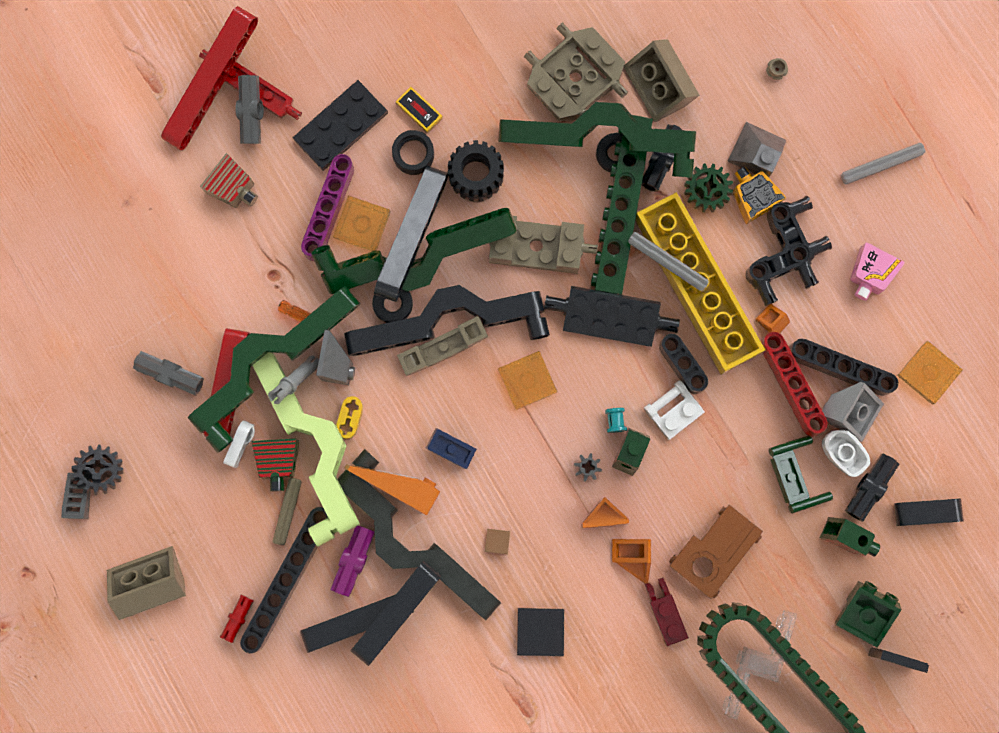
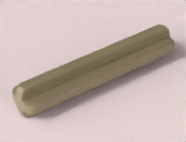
M290 478L288 481L273 537L274 544L285 545L302 483L299 479Z

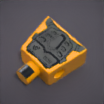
M743 167L734 173L740 184L734 188L733 196L746 224L767 213L774 205L783 203L786 199V196L763 171L751 176L748 169Z

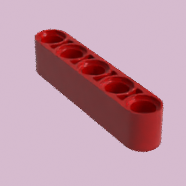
M230 328L225 329L211 396L230 381L233 348L245 339L250 332ZM235 410L220 422L229 435L231 434ZM205 431L204 436L207 437L209 434Z
M770 332L761 342L765 348V351L762 353L804 433L811 437L818 436L827 428V419L784 337L778 332ZM767 340L776 341L778 348L773 349L769 347ZM778 360H785L788 368H781L778 365ZM789 380L797 381L798 389L791 388L788 383ZM799 400L807 401L809 409H802L799 405ZM810 420H816L820 425V429H812Z

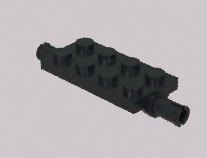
M571 286L570 295L566 299L546 295L544 310L564 312L563 315L566 316L563 331L652 347L654 334L657 329L677 333L680 319L660 316L661 302L575 286Z

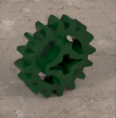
M704 163L701 170L697 166L694 168L693 178L687 177L689 180L685 181L684 186L688 187V189L685 190L684 195H690L688 203L693 201L696 203L694 209L701 206L704 213L707 208L714 212L716 206L722 209L724 206L723 202H729L730 198L727 195H732L733 190L729 188L732 186L733 181H727L730 174L726 173L723 175V167L716 170L715 164L712 163L711 167L707 168V165ZM706 175L704 179L696 180L700 176ZM710 181L709 185H710L711 191H710V193L707 195L708 191H707L706 185H707L708 182ZM714 196H721L719 199L711 201V198H713Z

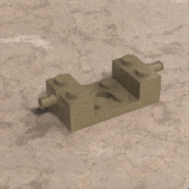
M512 216L517 228L513 235L489 243V263L578 274L580 258L583 252L597 254L598 245L584 243V224L562 222L561 226L517 221V216ZM540 241L543 248L537 252L533 251L530 248V243Z

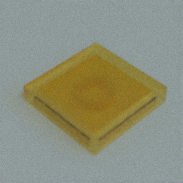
M348 195L333 237L334 239L369 251H377L391 211L390 209Z
M926 341L897 376L933 405L940 399L963 369L933 344Z
M540 351L498 368L515 410L557 393V389Z

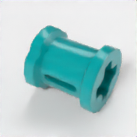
M625 408L605 410L609 426L607 433L627 431V427L624 426L623 416Z

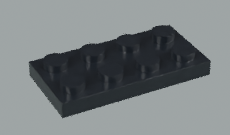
M357 80L292 138L324 171L331 165L335 156L343 154L384 118L388 114V110Z

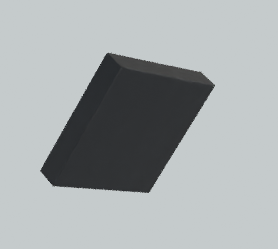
M518 608L517 655L564 656V609Z
M872 647L869 650L868 656L917 671L928 672V663Z

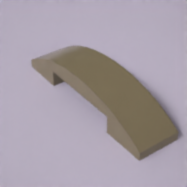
M479 316L458 325V328L425 344L415 346L398 354L397 357L406 376L472 347L487 338L488 335Z

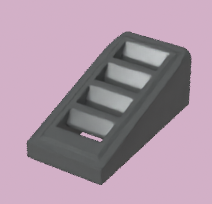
M68 473L61 518L89 519L91 490L85 493V486L78 488L77 484H73L72 475L75 473ZM84 477L86 480L91 482V479L89 477ZM73 489H83V493H73ZM72 498H82L81 502H72ZM80 507V512L71 511V508Z

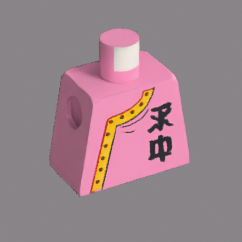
M866 242L859 249L850 278L853 283L859 285L855 296L867 301L871 292L877 295L882 293L905 262Z

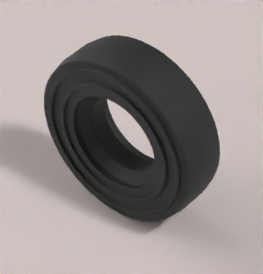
M611 133L603 137L596 149L597 161L607 172H611L612 163H617V161H613L608 157L607 151L611 146L616 145V142H620L621 134ZM629 157L623 159V163L628 167H631L634 163L633 159Z
M402 289L399 296L401 307L394 312L388 311L384 307L385 298L374 295L372 306L376 316L386 323L406 319L413 308V299L410 292Z

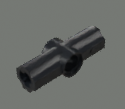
M668 124L666 127L669 130H682L681 127ZM652 153L649 160L650 164L641 184L645 189L658 192L667 171L669 172L673 164L674 153Z
M884 453L879 456L870 472L866 473L857 486L858 491L845 510L850 516L861 522L865 520L875 502H878L887 491V483L900 465L897 460Z

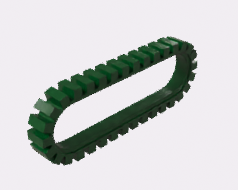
M732 602L731 606L724 603L718 606L720 614L711 610L706 615L711 624L701 622L699 630L706 634L697 636V645L703 648L699 650L702 659L707 662L708 668L716 674L718 679L726 685L728 690L735 695L738 701L745 706L748 712L755 717L768 733L789 732L729 667L717 651L716 640L718 633L730 621H747L841 724L846 733H866L863 726L857 723L859 719L849 711V708L839 700L840 698L810 668L811 666L806 660L800 657L801 655L797 650L791 647L788 640L780 636L779 630L772 626L770 620L760 614L761 612L742 603Z

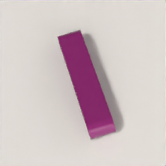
M339 154L332 160L301 244L302 252L310 261H314L311 253L307 252L309 246L317 245L320 247L328 244L354 174L353 163L350 157L345 154ZM340 164H349L346 170H338ZM333 184H341V188L338 191L330 190ZM326 204L334 205L331 211H322ZM324 224L326 228L323 232H315L316 226Z

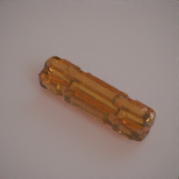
M282 300L278 306L279 312L285 315L288 314L289 317L300 322L310 315V312L295 305L291 306L285 300Z

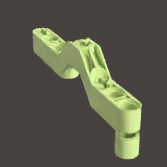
M267 353L253 365L267 395L279 385L283 377H286L274 353ZM293 393L287 395L279 404H274L278 397L271 403L288 435L298 431L314 436L322 451L316 472L309 476L310 482L328 516L327 519L308 528L313 541L318 547L335 538L334 533L339 532L343 534L360 523L336 477L346 449V444L337 426L332 421L304 414Z

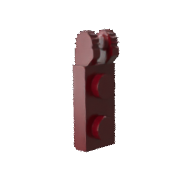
M662 577L658 579V584L664 597L656 599L654 588L650 582L645 584L651 601L649 602L664 642L668 647L689 637L673 596L669 593L667 584Z

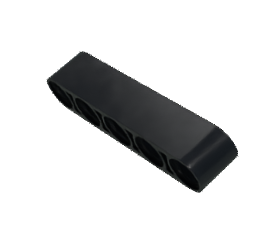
M798 339L789 346L797 363L852 385L863 382L877 395L884 396L898 388L899 382L894 374L807 339ZM796 345L804 348L805 353L803 356L796 353ZM818 353L825 356V364L817 361ZM839 362H843L847 366L846 373L838 369ZM861 370L868 374L867 381H863L860 378ZM882 379L889 382L888 390L881 386Z
M423 561L354 645L351 652L369 666L442 575L427 562Z
M395 595L301 630L300 634L307 653L367 631Z

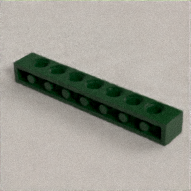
M632 115L642 128H652V118ZM618 129V133L621 134V140L616 142L614 155L618 156L617 163H612L610 177H614L613 185H609L606 199H610L609 208L605 207L602 220L606 221L605 229H601L598 242L602 243L601 251H597L594 264L598 265L597 273L592 274L591 286L594 287V290L622 295L631 247L628 240L634 230L647 151L629 150L627 138ZM626 157L633 159L634 166H626L623 163V159ZM627 179L631 186L627 189L622 188L619 180ZM615 202H625L627 209L623 211L618 210ZM614 222L620 223L623 231L619 233L614 232L611 224ZM610 244L617 245L619 253L615 255L610 254L607 246ZM604 267H613L615 275L612 277L606 276L603 271Z

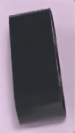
M666 335L659 345L661 354L690 393H701L708 385L706 374L678 335ZM668 340L673 341L676 344V350H668L665 342ZM678 360H687L689 368L681 369L678 365ZM693 377L701 380V388L692 386L691 379Z
M961 498L894 503L896 526L964 522Z

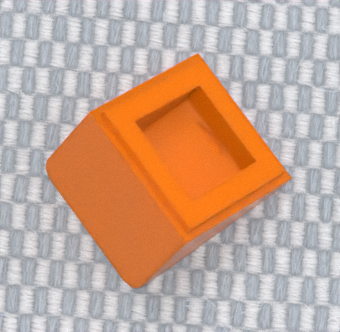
M773 304L768 305L756 318V321L769 333H781L790 323L788 315Z

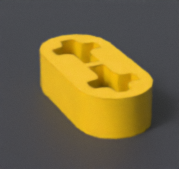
M355 396L347 397L343 401L336 426L343 439L353 438L359 427L363 404ZM353 401H356L355 403L359 408L353 411L351 417L349 416L350 409L347 408V404H352ZM350 419L349 426L353 430L352 432H347V435H343L344 431L341 430V426H346L347 420Z

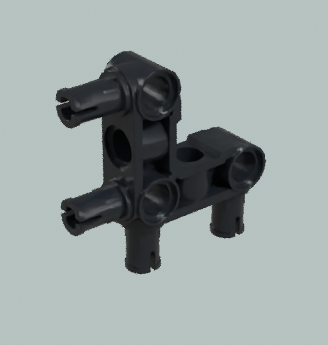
M808 196L792 203H777L767 215L769 227L772 234L776 235L781 245V250L770 257L764 256L752 263L745 275L747 281L755 289H758L765 306L778 301L770 285L771 280L789 272L798 271L806 289L819 283L811 268L812 260L815 255L832 249L831 242L827 243L829 241L828 236H824L811 243L807 242L795 216L813 209L812 202L808 203L810 201ZM780 211L784 215V219H777L774 212ZM799 251L803 256V260L796 259L793 252ZM754 268L761 270V278L754 276L752 272Z

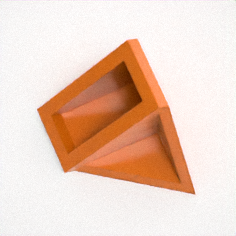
M604 497L582 522L581 526L583 529L628 524L629 518Z
M612 539V562L617 563L644 584H647L649 581L651 539Z

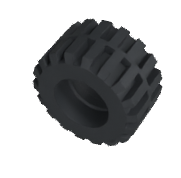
M473 140V144L469 145V142H465L464 147L459 145L456 148V153L452 152L451 160L448 161V176L456 194L460 193V197L463 199L468 197L469 201L474 202V199H479L480 202L484 201V197L489 199L492 197L493 192L497 193L499 191V186H502L504 163L501 160L500 153H496L494 146L488 147L487 142L483 141L481 145L478 144V140ZM471 162H481L489 168V174L480 181H472L463 175V169Z

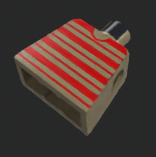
M227 153L200 186L206 194L234 208L241 201L251 207L258 199V195L251 191L255 184L253 180Z

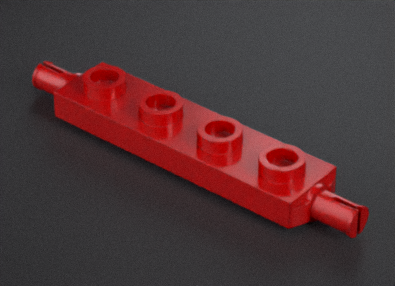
M203 49L199 57L204 59L208 52ZM236 62L225 82L239 91L238 76L256 74ZM259 77V94L263 107L279 118L289 114L296 120H299L302 112L292 107L293 98Z

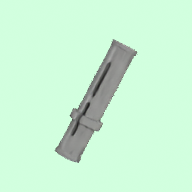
M309 356L288 377H283L279 385L268 393L270 401L272 402L278 397L274 404H279L287 395L293 394L297 386L318 368L319 359L316 358L311 362L315 356Z

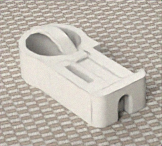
M244 420L240 423L224 459V464L238 468L246 446L254 437V424Z

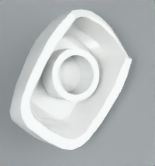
M834 430L823 438L822 448L825 455L846 475L857 477L870 465V457L867 451L849 431Z

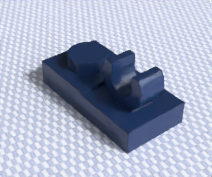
M435 428L425 448L464 469L468 468L477 450L438 428Z

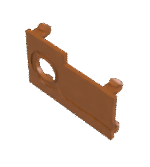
M728 505L726 508L722 507L718 513L720 515L702 540L693 535L677 556L673 555L669 561L672 569L710 599L712 597L715 598L719 594V588L752 545L758 543L762 538L761 534L763 531L731 505ZM706 557L712 562L713 570L708 577L701 578L694 573L693 563L697 558Z

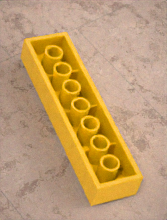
M677 192L637 212L635 221L644 238L708 279V285L703 291H700L659 264L719 373L722 375L764 352L765 348Z

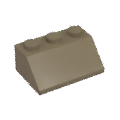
M668 39L652 41L624 65V69L654 122L684 108L700 96Z
M173 546L107 570V601L119 620L186 596L184 578Z

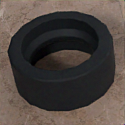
M408 130L401 133L394 140L392 157L397 168L409 175H419L424 172L426 166L432 165L434 147L430 138L425 133L417 130ZM416 140L425 146L426 156L421 163L410 165L402 160L400 150L406 142Z

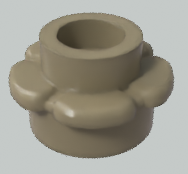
M780 58L769 61L766 69L768 76H772L774 80L782 79L788 73L787 63Z

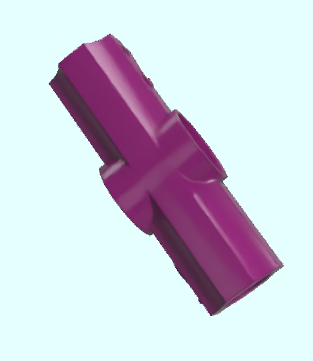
M359 525L355 527L349 545L345 547L340 558L339 569L330 590L347 597L350 596L358 574H361L368 557L366 554L375 535L374 531Z

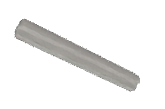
M918 143L847 170L841 174L844 184H849L922 156L925 153L924 145Z
M634 232L629 238V244L698 290L703 291L708 285V279L637 232Z

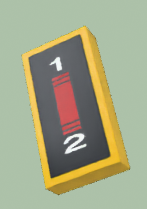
M412 87L396 101V104L426 133L443 118Z

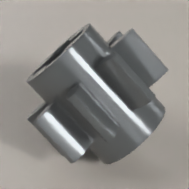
M592 453L586 459L580 455L579 458L582 462L574 463L575 467H579V471L575 475H583L584 482H586L589 476L596 480L594 473L602 472L601 468H597L600 459L594 461ZM587 462H591L590 466L594 467V470H590L589 473H585V469L582 468V465H585Z

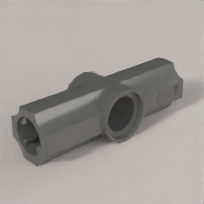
M241 75L238 76L239 100H237L235 107L236 116L240 120V144H261L260 120L263 118L264 108L259 94V76Z
M140 351L134 360L133 369L147 376L149 375L155 378L154 380L172 388L177 387L196 396L203 386V377L182 369V366L166 359L161 360Z

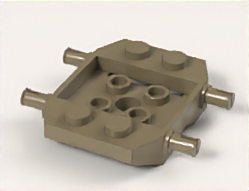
M562 22L557 27V30L565 37L563 42L542 60L538 59L531 50L524 55V58L532 65V72L527 82V87L559 121L577 120L597 100L613 89L621 99L628 94V91L619 81L625 61L593 27L573 32ZM579 47L607 78L604 79L576 48ZM579 73L582 79L574 82L570 79V74Z

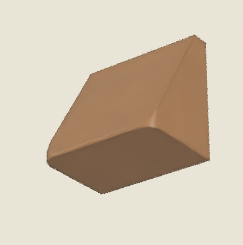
M487 529L485 552L508 554L510 531Z

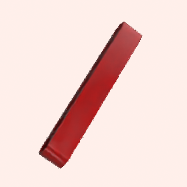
M239 6L232 10L163 129L161 138L179 150L187 147L258 24V17Z

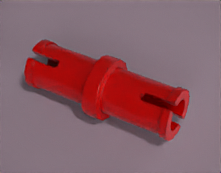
M242 594L240 595L233 612L228 615L229 620L220 638L234 643L241 625H244L246 622L245 617L254 602L253 599Z

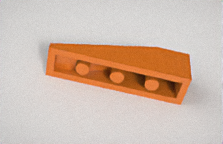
M348 464L344 467L346 470L425 515H428L441 492L435 488L437 484L426 477L422 481L415 477Z

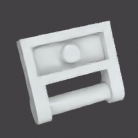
M680 380L674 384L675 387L652 405L648 404L644 407L646 413L668 440L705 412ZM681 394L684 400L660 417L657 411Z

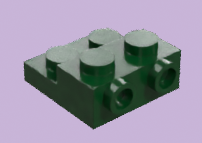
M858 581L848 596L847 604L835 623L836 626L878 648L902 609L900 603H898L899 599L889 592H886L884 595L877 591L878 588L873 583L865 581L863 584Z

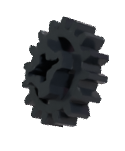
M99 444L97 450H93L91 446H88L87 453L81 450V458H74L76 465L71 468L72 472L75 473L72 475L73 481L79 480L77 487L85 486V493L92 489L95 495H98L99 490L107 494L108 487L115 489L116 485L114 482H121V476L118 474H123V468L119 467L122 465V459H117V452L111 454L109 446L105 450H102ZM103 457L108 459L111 463H107L103 459ZM96 467H101L99 473H95ZM84 477H89L92 480V482L86 480Z

